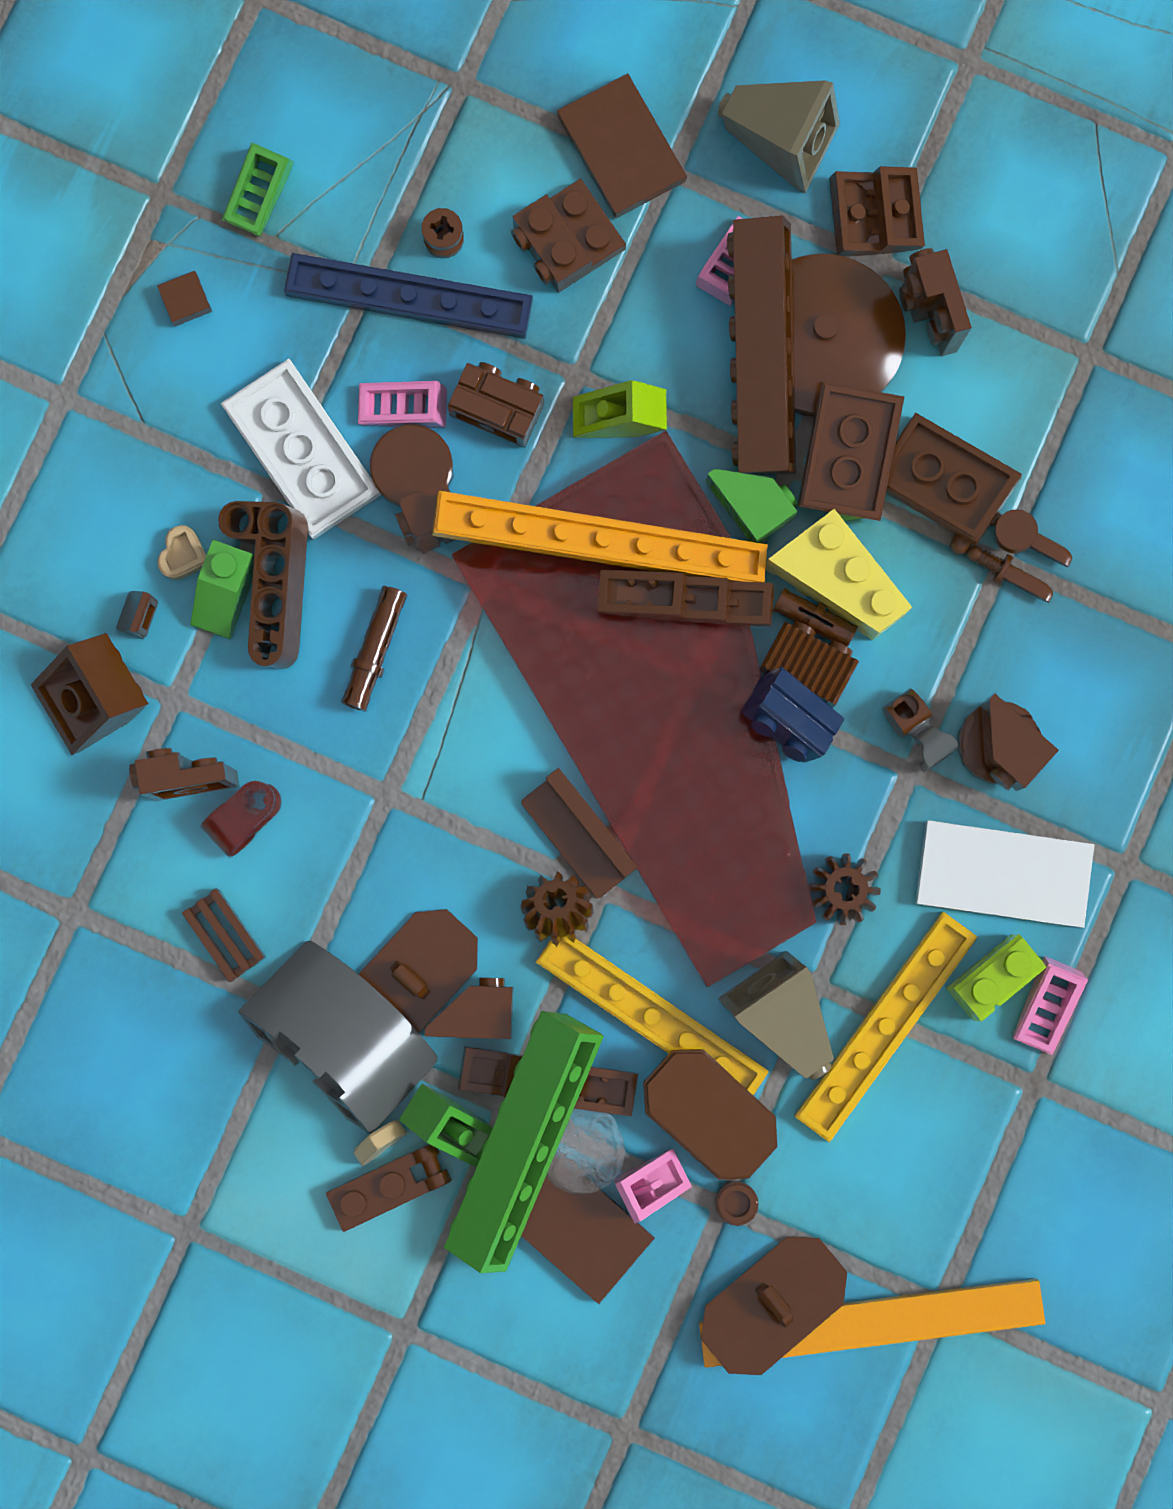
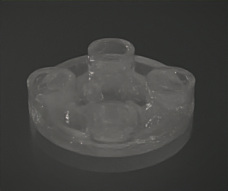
M574 1109L547 1172V1178L559 1189L576 1195L592 1194L608 1186L619 1176L625 1157L624 1140L615 1119L608 1113Z

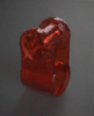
M260 781L248 782L230 799L216 808L202 822L200 827L231 858L244 849L256 834L277 815L281 809V795L271 784ZM255 792L267 794L263 798V802L266 805L264 809L252 808L256 803L253 797Z

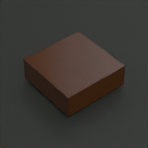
M196 271L157 285L174 327L213 312Z

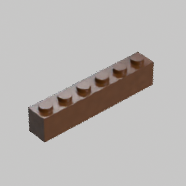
M783 215L733 220V232L728 233L727 236L728 254L730 258H734V274L729 275L728 291L730 299L735 300V316L730 317L729 334L731 341L736 342V358H732L730 361V376L732 383L737 384V400H732L731 403L732 423L737 425L738 441L732 444V461L735 467L738 466V473L751 475L796 474L791 223Z

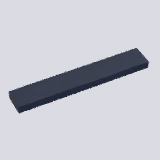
M297 253L291 254L284 289L287 297L526 339L533 303V295Z

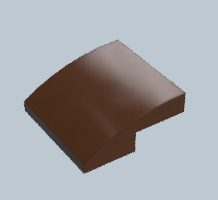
M880 166L874 172L835 171L829 177L837 255L890 254L913 251L925 247L917 168Z

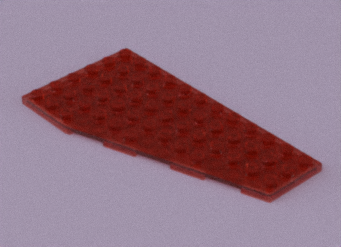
M666 430L536 505V507L730 538L729 533ZM474 542L451 554L624 849L638 866L637 870L706 987L711 986L817 923L799 851L776 740L757 733L751 727L752 721L741 712L749 696L753 694L752 691L761 675L750 626L650 619L599 613L597 611L601 570L656 571Z

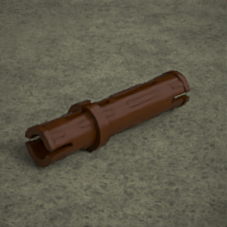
M382 586L358 657L353 658L350 665L353 671L341 700L343 705L359 711H367L377 678H382L384 673L382 664L394 634L400 612L408 596L405 592L390 586Z

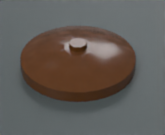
M810 254L792 259L795 413L814 417L821 382L883 392L891 382L901 363L906 341L903 312L892 289L871 268L848 257L835 254Z

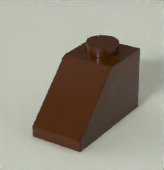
M994 693L981 704L985 764L992 769L990 776L1006 790H1010L1012 787L1015 791H1019L1028 786L1059 750Z
M479 977V986H469L425 1027V1037L511 1039L514 987H505V978Z

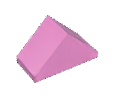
M673 1148L614 1177L615 1185L634 1224L642 1221L692 1187Z

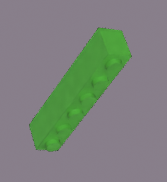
M541 1011L538 1019L533 1024L530 1032L531 1037L522 1059L515 1067L514 1078L506 1098L499 1106L498 1117L494 1127L482 1147L480 1161L473 1177L466 1186V1195L459 1212L450 1225V1233L444 1248L479 1273L507 1271L604 1035L568 1014Z

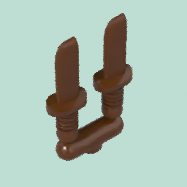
M1000 512L990 526L996 525L998 519L1002 516ZM1039 533L1030 547L1065 567H1069L1072 561V555L1065 547ZM956 534L954 535L950 543L951 550L958 555L964 554L967 551V557L970 561L977 562V565L981 564V567L988 568V571L992 570V573H996L992 581L1000 584L1003 579L1044 602H1050L1053 596L1052 589L1045 582L1012 565L1014 557L1007 554L1004 560L1001 561V558L994 557V554L990 555L991 553H987L986 550L982 551L978 546L970 547V542Z

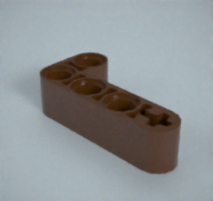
M229 502L222 508L218 517L219 528L222 533L227 537L255 544L248 653L251 659L258 665L276 669L289 668L297 660L300 646L308 536L307 519L299 510L277 502ZM248 514V526L241 532L239 528L240 520L244 515ZM286 515L288 518L287 527L279 534L278 522ZM283 556L285 561L284 569L280 574L276 575L275 564ZM280 598L282 608L280 613L274 617L272 605L276 599ZM271 625L279 627V631L271 630ZM271 646H277L276 652L270 653Z

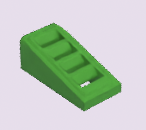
M251 142L222 220L261 237L294 162L287 157ZM260 161L275 167L274 175L258 169ZM253 176L269 182L268 190L251 184ZM246 191L264 198L262 205L260 206L244 199ZM239 206L258 213L256 221L237 214Z

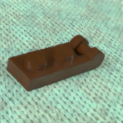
M426 1144L327 1191L326 1196L342 1231L346 1232L451 1182L452 1178L448 1170L442 1169L436 1156L440 1153L438 1148ZM421 1163L427 1177L417 1182L410 1167Z

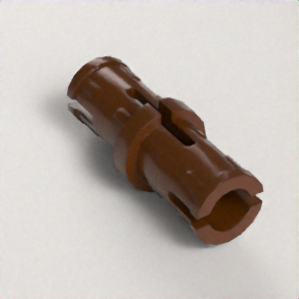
M787 588L783 589L773 608V612H778L792 621L804 623L830 641H837L847 647L858 628L857 625H853L825 610L826 605L820 602L818 605H815L790 592Z

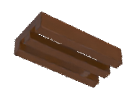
M216 888L207 897L200 899L194 906L182 912V915L229 982H233L266 958L259 945L219 889ZM214 902H216L253 955L248 960H246L209 907ZM203 913L239 965L237 968L233 969L196 916L197 914Z

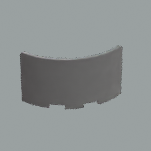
M306 941L238 1011L257 1038L279 1052L294 1066L301 1062L316 1076L312 1082L328 1097L345 1119L369 1134L377 1129L437 1062V1055L386 998L349 966L312 941Z

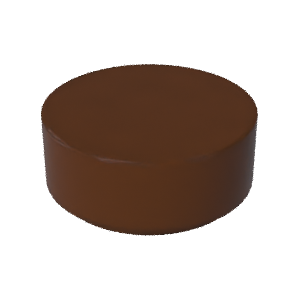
M1019 509L1005 512L998 519L994 528V538L998 546L1006 552L1015 554L1028 550L1038 534V526L1034 517L1028 512Z
M730 1181L718 1190L715 1197V1207L723 1221L730 1225L740 1226L747 1224L755 1217L758 1211V1198L755 1191L748 1184L742 1181Z

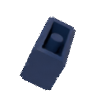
M783 667L774 669L761 676L752 691L753 694L749 696L741 710L742 714L752 721L751 727L757 733L775 739L783 746V753L794 761L806 763L825 755L833 741V736L837 734L844 717Z

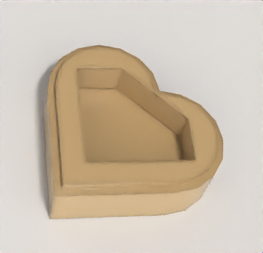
M182 525L173 527L166 535L165 543L167 548L158 557V567L167 578L180 580L200 571L207 554L198 536L191 528Z
M393 1120L368 1135L354 1149L353 1154L361 1166H363L402 1139L407 1132L399 1120Z

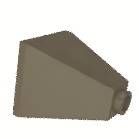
M826 80L736 85L732 94L726 93L723 96L718 109V116L723 118L725 128L729 133L792 186L805 194L840 125L834 86L832 82Z
M788 951L718 998L727 1011L744 1028L804 1078L807 1079L809 1077L811 1080H814L830 1070V1062L834 1060L812 975L808 968Z

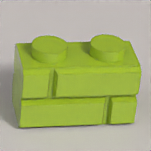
M1010 934L948 985L946 989L973 1021L982 1022L995 1011V1005L1001 1006L1047 967L1020 934Z

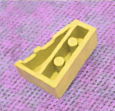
M835 509L784 546L766 562V570L774 576L776 574L797 588L796 590L804 596H809L816 602L826 605L830 613L853 625H857V631L872 641L912 609L910 603Z

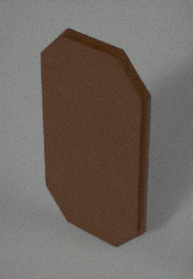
M447 909L415 912L358 975L386 998L419 1033L477 970L478 937Z
M704 1049L671 1050L643 1081L645 1113L718 1180L749 1179L778 1147L776 1116Z
M786 1237L705 1306L701 1340L728 1374L762 1375L844 1305L847 1271L820 1238Z

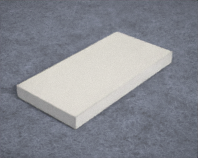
M287 359L220 403L290 507L304 514L308 523V533L313 540L381 496L373 480L290 359Z
M928 820L925 822L915 904L1084 928L1094 844Z

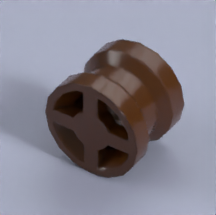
M437 208L430 211L424 217L422 235L426 249L438 258L455 256L464 244L463 226L459 216L447 208ZM442 227V230H439L437 233L434 231Z

